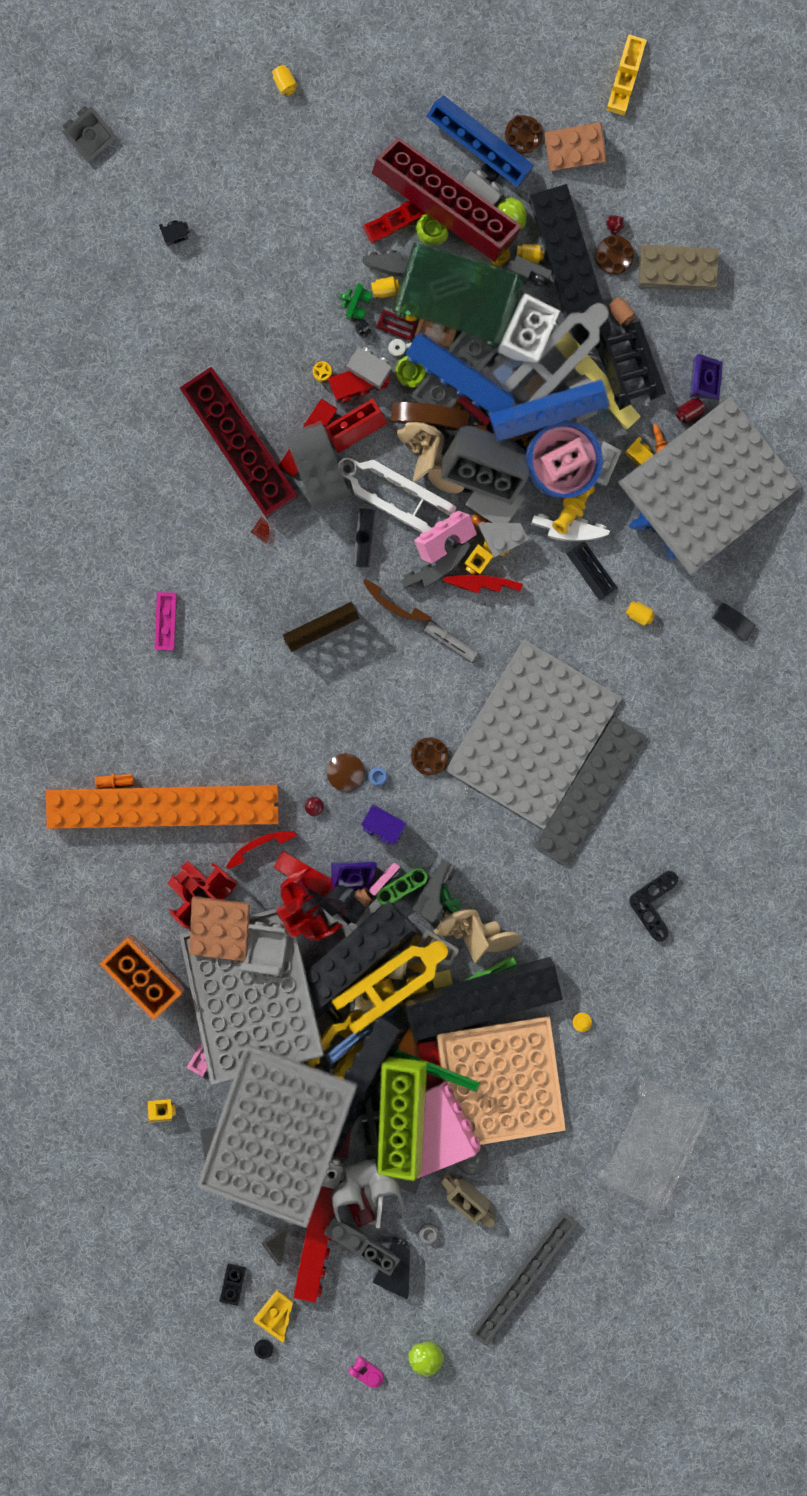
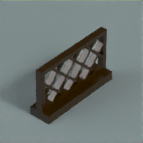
M351 601L283 634L284 641L290 651L293 652L360 618Z

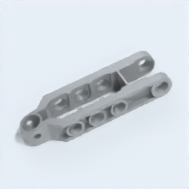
M597 303L589 307L585 313L569 314L549 335L539 361L576 323H581L590 332L589 338L575 350V353L567 361L563 362L562 366L553 375L539 361L537 363L524 361L503 383V386L510 392L533 369L545 382L528 402L546 397L599 342V327L605 322L609 314L606 306Z

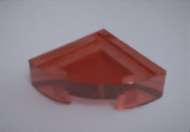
M261 516L251 533L267 543L270 537V529L267 521Z

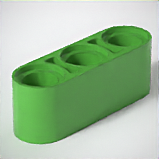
M416 868L385 885L378 891L377 900L382 905L388 901L392 903L419 888L427 881L426 871L422 868ZM416 872H422L424 880L416 882L413 875ZM400 881H404L407 883L408 888L403 892L399 891L397 884ZM382 891L390 892L391 898L388 901H383L380 898Z

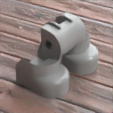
M365 1159L366 1161L352 1162V1164L345 1165L347 1182L335 1186L332 1193L337 1221L341 1222L339 1206L358 1203L361 1210L364 1209L361 1188L370 1187L374 1207H376L375 1200L379 1196L384 1197L395 1194L399 1198L401 1208H404L398 1180L395 1177L378 1175L375 1159Z

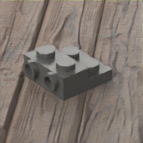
M84 106L77 112L79 117L74 121L69 119L62 125L64 130L61 132L89 163L117 137L92 106L89 108Z
M516 256L514 261L510 260L505 275H509L519 285H526L530 278L533 284L542 287V285L547 286L552 271Z

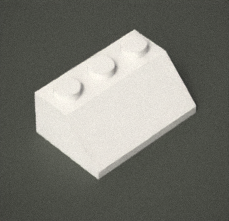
M525 294L518 303L497 352L513 360L537 363L560 311Z

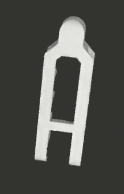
M344 458L338 463L343 478L351 482L355 496L421 533L432 529L428 523L415 517L423 501L449 516L457 508L375 460L359 463L351 458ZM345 465L351 466L350 473L343 471ZM357 468L363 472L369 470L376 475L378 473V476L421 499L413 515L401 511L392 503L385 502L375 493L371 494L361 488L358 479L353 477L356 474Z

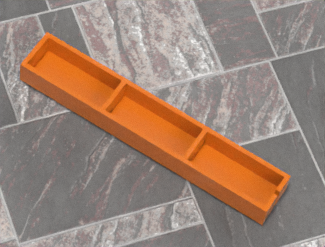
M279 785L46 790V828L279 824V806H274V803L279 802Z

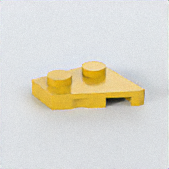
M277 1289L253 1319L256 1324L282 1343L285 1340V1332L289 1323V1315L293 1305L292 1299Z

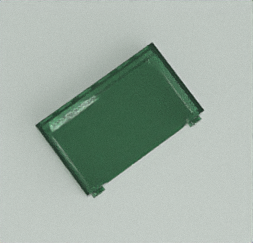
M413 243L392 311L395 312V316L406 319V316H413L487 340V345L497 347L498 344H501L511 322L524 277L419 243Z

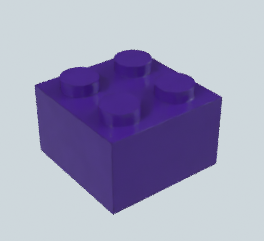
M372 804L361 825L364 827L363 831L372 836L374 833L381 836L379 840L390 845L391 842L396 843L406 822Z

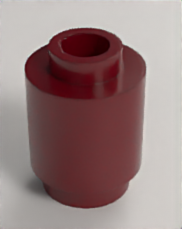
M692 398L677 408L676 416L681 423L688 424L703 415L706 408L700 398Z

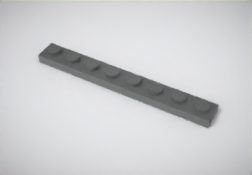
M562 1210L471 1330V1336L483 1345H487L578 1225L575 1219Z

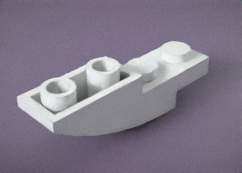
M543 514L534 515L531 525L548 529V538L561 541H591L606 537L610 532L606 530V526L597 523L593 526L588 524V520L577 518V520L571 522L566 534H560L552 527L554 521L549 520V516Z

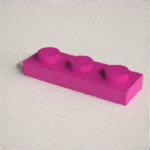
M157 592L155 650L174 651L177 593Z

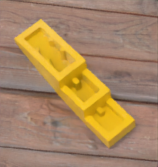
M628 34L606 111L625 116L646 39Z

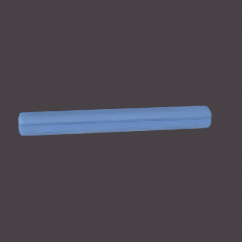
M396 1004L380 1017L393 1015L401 1008V1004ZM375 1020L360 1031L351 1034L326 1055L331 1063L337 1061L373 1031L372 1025Z

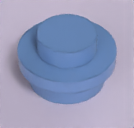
M381 767L373 768L369 773V781L374 786H382L388 779L387 772Z

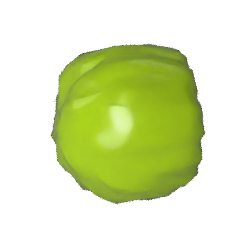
M512 197L501 200L496 207L521 225L520 230H522L526 225L527 219L524 204Z
M422 215L416 225L417 237L420 242L427 246L441 245L448 238V228L430 215Z
M407 355L397 363L395 376L402 385L418 388L429 373L423 369L424 366L420 363L415 364L411 362Z
M432 1341L422 1342L414 1345L409 1351V1365L418 1375L432 1376L442 1368L444 1354L437 1343Z

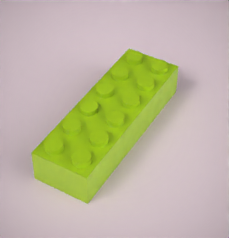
M389 1057L382 1064L378 1175L415 1181L422 1172L427 1062Z

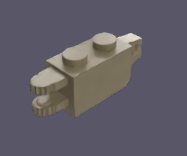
M448 1173L441 1178L440 1183L448 1193L447 1199L450 1204L474 1225L478 1221L487 1227L494 1225L496 1212L489 1206L490 1201L463 1177L455 1179Z

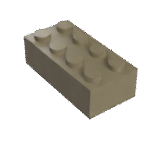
M642 244L639 251L638 287L714 291L717 288L719 248Z

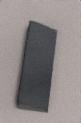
M585 541L567 553V556L599 601L618 588Z

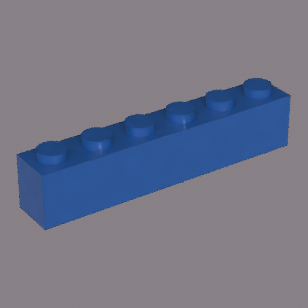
M444 95L434 102L426 116L516 187L526 180L535 166Z
M421 331L405 353L411 362L423 365V369L427 373L439 376V380L447 386L452 385L456 388L455 391L463 397L468 396L472 399L471 402L475 406L487 409L488 414L510 408L516 399L515 396Z
M600 379L489 414L498 442L608 408L610 404L605 386Z

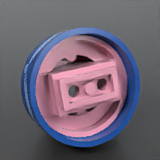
M563 421L543 428L532 437L525 450L531 484L538 491L549 497L570 498L585 493L596 483L602 470L603 455L597 438L589 429L575 422ZM555 461L560 463L558 468L554 465Z

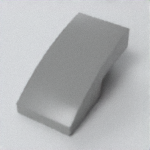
M323 908L318 911L327 927L342 923L343 926L337 930L341 940H344L352 933L349 926L338 914L332 917Z

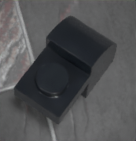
M343 885L331 888L318 903L332 917L340 911L353 924L360 919L367 909L354 897L356 892Z

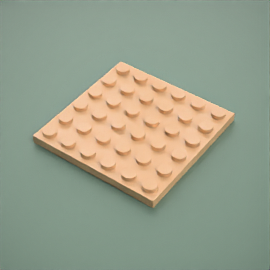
M550 1016L474 1027L436 1035L441 1067L480 1082L478 1091L474 1092L447 1081L448 1085H451L453 1088L454 1096L457 1102L461 1104L463 1114L470 1121L471 1129L474 1135L478 1137L480 1145L566 1130Z

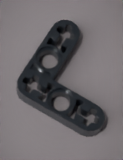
M673 871L663 872L634 892L629 898L630 906L651 937L656 941H664L668 937V929L650 903L677 885L678 876ZM667 874L669 876L673 875L674 878L672 881L674 883H666L665 885H663L664 887H666V889L663 890L662 886L657 881L660 879L661 882H664L666 880L665 876ZM651 885L658 886L659 892L657 895L652 896L649 894L648 888ZM635 896L643 898L641 903L644 907L646 904L649 906V908L643 909L640 914L638 912L641 909L640 906L633 904ZM647 911L652 912L654 915L651 922H646L643 919V915ZM658 920L660 923L656 925L660 930L664 929L663 937H655V928L649 929L648 926L655 924Z

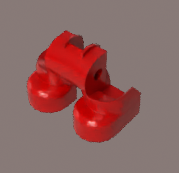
M186 861L181 866L182 871L176 877L172 875V878L167 882L184 900V904L176 910L169 909L171 916L183 928L191 929L192 898L195 896L194 892L199 887L204 889L212 899L219 900L227 898L235 889L237 881L219 865L212 863L215 869L207 877L194 864Z
M309 867L292 874L282 882L280 895L284 903L275 911L290 937L302 934L309 940H320L333 934L343 925L340 923L328 928L321 915L314 917L312 913L319 908L318 905L311 907L305 913L302 910V905L313 897L312 894L304 897L308 892L300 880L311 870Z

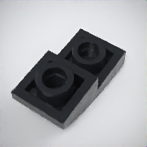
M721 603L712 617L719 625L733 632L742 641H747L756 626L744 615L725 603Z
M227 1264L219 1302L238 1306L246 1267Z

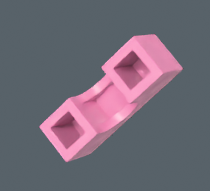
M457 511L452 513L446 520L438 522L429 531L421 533L414 541L421 559L432 564L447 554L444 545L449 536L451 540L463 544L477 535L470 515Z

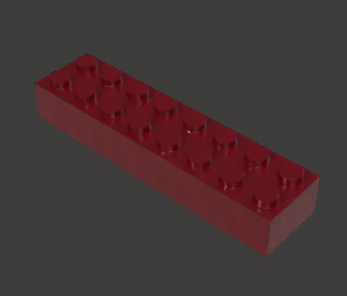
M397 137L376 158L372 170L374 176L494 263L516 240L521 228L519 223L400 137Z
M212 366L179 387L266 519L298 498L296 492Z

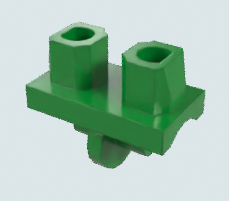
M358 283L353 297H351L353 291L347 289L345 295L339 294L338 297L343 301L341 308L346 309L348 303L350 304L346 313V319L352 320V318L363 320L366 310L357 307L360 300L369 304L372 293L364 289L362 284Z

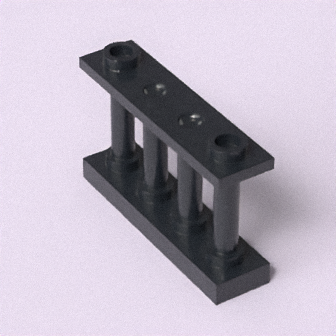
M640 321L625 328L626 333L607 338L605 331L599 334V342L595 345L611 386L614 401L619 410L631 405V399L648 394L652 401L666 394ZM628 340L632 351L614 356L610 345ZM635 358L639 369L620 374L617 363ZM637 377L643 378L646 387L631 392L626 391L624 381Z

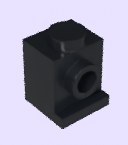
M174 220L169 222L166 227L163 224L159 225L167 247L188 240L187 234L190 233L187 222Z

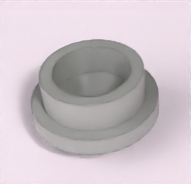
M432 1224L424 1225L419 1232L420 1239L426 1244L434 1243L438 1238V1229Z

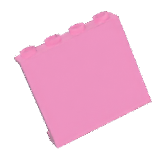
M446 1080L440 1085L425 1091L422 1172L417 1179L470 1158L481 1149L480 1141L474 1135L470 1121L465 1118L462 1106L457 1102L451 1085H448Z

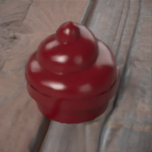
M609 215L606 225L612 235L615 236L625 227L624 217Z
M311 797L305 803V810L311 816H318L324 809L323 801L318 797Z

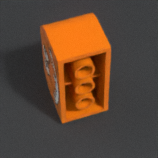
M133 935L128 936L100 963L107 973L153 1020L185 990L179 980Z

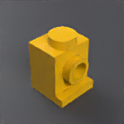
M640 437L625 452L638 466L653 456L651 453L652 449L647 444L640 443L642 440Z
M477 545L464 563L467 566L465 570L472 575L476 573L480 575L493 555L480 545ZM477 558L481 560V564L478 566L474 564V560Z
M171 1099L148 1101L147 1103L149 1123L172 1121V1116H176L175 1104L171 1105ZM164 1109L165 1114L159 1115L158 1110Z

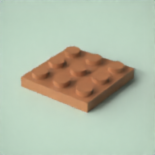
M194 896L192 898L189 954L245 962L248 945L250 903Z

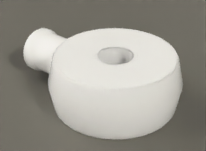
M394 339L390 342L388 350L392 356L401 357L412 343L405 344L400 339Z

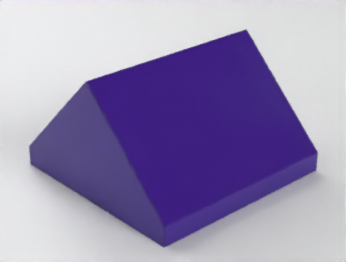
M697 354L694 357L689 397L719 400L722 361L701 354Z
M372 861L331 863L332 888L337 885H343L354 891L367 888L369 891L377 863Z

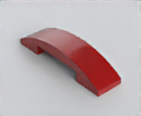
M279 831L254 839L234 854L226 865L227 870L246 861L243 853L274 838H277L278 843L281 844L297 836V833L294 831Z
M284 851L281 852L274 865L275 869L290 877L292 874L310 867L311 870L300 879L304 886L322 896L332 888L330 877Z

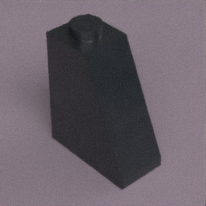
M401 1237L397 1239L392 1238L387 1249L399 1257L400 1261L390 1276L377 1269L372 1283L408 1299L410 1245H408L407 1240Z

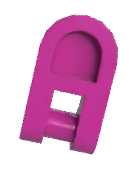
M361 1355L356 1359L354 1367L351 1366L348 1370L350 1375L371 1388L379 1387L383 1382L382 1371ZM362 1367L367 1369L364 1374L360 1372Z

